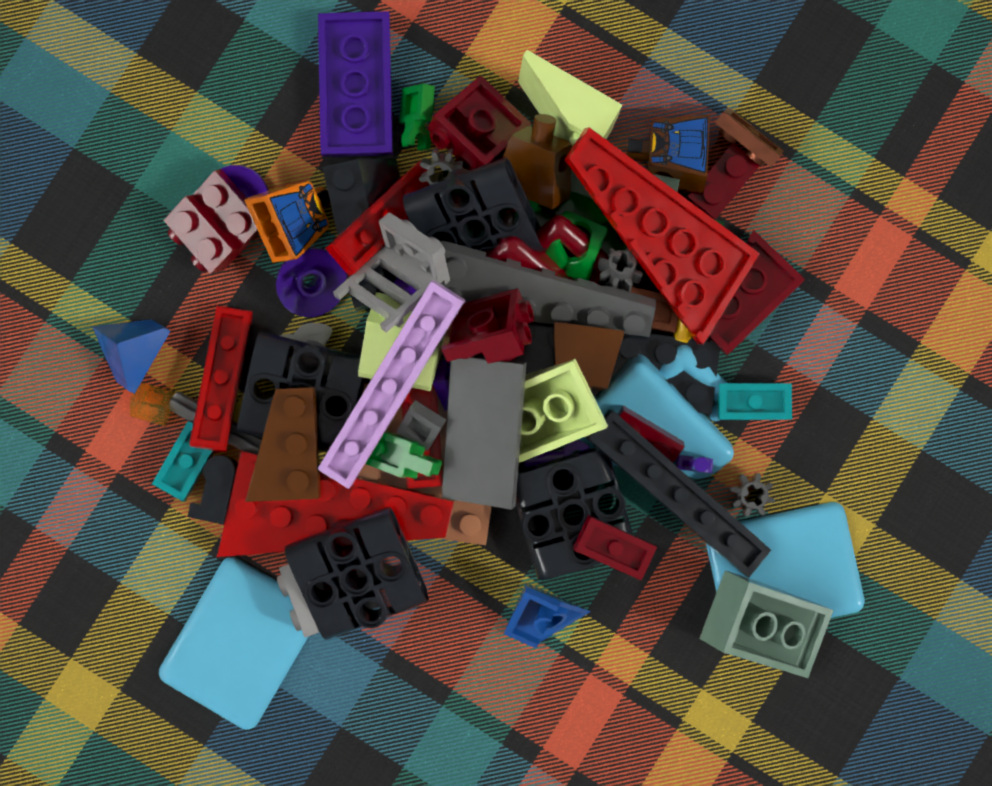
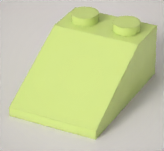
M529 50L525 51L518 83L539 114H547L556 118L554 135L570 141L572 146H574L582 131L590 127L607 140L613 130L622 104Z
M576 359L526 374L519 463L608 427Z

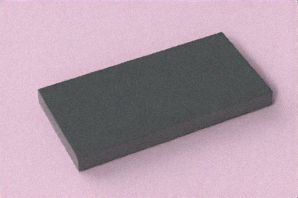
M476 355L469 359L460 358L451 361L442 498L511 510L515 507L527 362L510 360L488 364L485 357Z

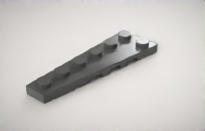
M441 241L445 249V259L450 281L446 285L443 283L441 285L465 299L464 303L518 288L523 300H528L532 306L534 322L553 325L554 322L622 330L624 334L650 337L656 309V299L610 286H600L595 282L577 278L574 281L555 276L556 272L542 268L541 272L522 267L519 261L508 258L506 262L486 257V252Z

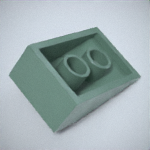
M725 570L699 639L723 653L808 678L834 610Z

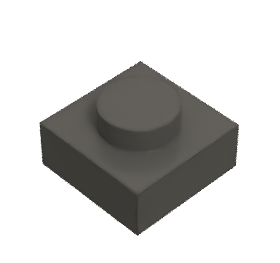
M415 400L396 432L406 438L417 441L418 444L425 446V450L428 451L445 424L446 419Z

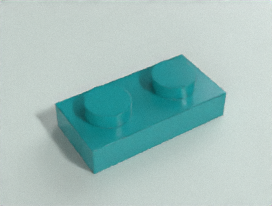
M719 383L717 399L718 420H792V383Z
M187 421L152 482V485L182 502L187 501L203 473L205 463L215 452L213 450L190 447L189 443L193 428L191 421Z

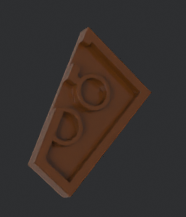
M315 387L275 389L245 502L319 499L321 497L320 471L318 470L319 449Z

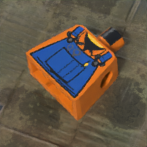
M310 181L284 185L244 200L273 263L296 260L329 228V221L323 210L331 204L328 191L323 187L314 189Z

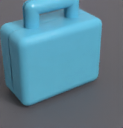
M688 345L678 346L675 360L669 364H663L660 371L644 355L639 354L633 359H628L610 379L608 388L600 390L594 397L603 416L608 410L618 413L624 405L684 441L685 447L679 455L713 459L712 473L681 470L690 478L701 479L708 477L728 464L734 455L733 446L730 441L704 414L698 413L679 391L665 379L672 378L685 371L701 383L715 387L714 401L716 403L710 415L712 421H719L717 411L718 384L727 382L718 373L716 377L709 367L705 369L695 367L697 360L693 354V349ZM586 437L578 439L588 444L590 448L596 447Z
M828 502L739 521L771 549L769 554L749 577L750 579L834 610L831 618L857 613L863 608L865 603L846 513L841 504ZM706 543L717 593L725 570L741 576L744 575Z
M228 557L220 564L161 664L159 677L167 685L236 726L249 730L254 728L260 721L308 637H304L302 630L296 631L290 616V611L294 609L289 596H283L278 581L237 557Z

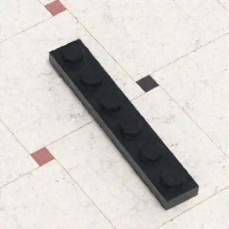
M608 410L604 415L608 427L586 436V439L734 568L749 578L771 549L613 410Z

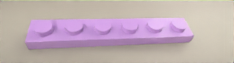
M435 280L430 282L318 467L319 471L348 489L353 485L461 309L465 299Z

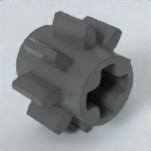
M434 148L432 160L422 158L420 165L422 168L427 169V171L421 174L419 180L420 182L428 181L430 185L445 180L446 177H443L441 172L435 173L437 166L440 165L442 170H449L448 176L453 170L463 168L464 162L455 161L452 157L453 149H450L446 154L439 153L438 149Z
M611 248L608 254L609 260L604 258L599 260L598 269L602 273L598 282L599 284L605 283L606 286L631 292L632 282L640 283L643 275L638 270L640 264L629 252V248L618 251Z
M755 473L752 481H748L747 477L743 474L738 475L741 484L738 487H729L728 489L735 493L736 500L732 501L730 505L732 507L743 506L742 513L745 517H749L752 509H755L759 515H765L763 506L766 503H775V500L769 497L768 490L773 487V483H760V473ZM747 487L758 489L759 493L755 495V503L753 501H745L744 497L749 494Z

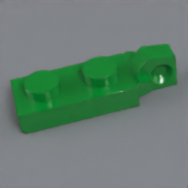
M386 430L365 464L401 478L410 477L415 479L418 473L426 476L439 475L442 461L429 455H424L425 446L418 444L417 441Z

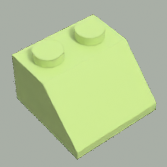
M376 292V297L395 310L401 306L400 303L387 294ZM370 310L366 321L358 377L373 378L412 311L403 317L404 323L399 328L393 326L386 333L380 326L385 318L374 310ZM444 336L412 388L431 391L442 354Z

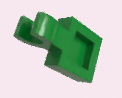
M422 83L402 88L399 123L405 125L401 137L403 147L414 146L416 136L418 151L430 149L432 141L425 123H429L432 120L435 108V86Z

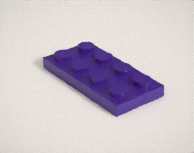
M389 11L318 13L321 156L393 155Z

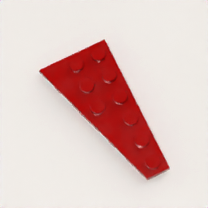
M590 127L585 128L568 153L565 161L697 344L703 345L760 253Z
M243 450L240 453L217 557L283 552L286 545L328 530L338 520H354L389 506L394 511L406 541L445 538L448 533L455 500L444 499L439 496L359 477L356 478L353 485L348 489L320 471L321 497L319 499L245 502L258 453ZM340 536L334 539L340 546L352 544L351 540L347 537Z

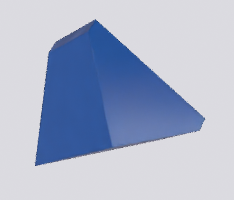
M152 319L92 326L115 381L129 392L135 394L168 337L170 330Z
M526 582L506 626L504 635L537 648L540 642L591 611Z

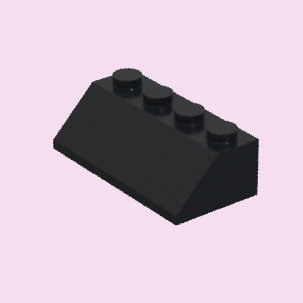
M354 159L323 166L338 236L401 178L396 159ZM381 266L374 269V271L392 283L395 282L396 276ZM364 279L358 283L373 295H376V292L385 294ZM351 295L354 309L358 313L371 310V308Z

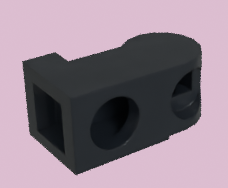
M214 456L205 463L203 475L206 483L201 502L190 503L187 517L222 525L225 524L238 462L230 456Z

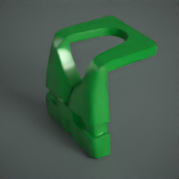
M565 210L562 213L563 216L568 218L574 225L583 226L590 232L588 251L580 257H569L560 243L561 240L558 239L550 244L545 253L561 269H564L569 277L571 276L574 280L581 278L589 281L595 260L607 235V228Z

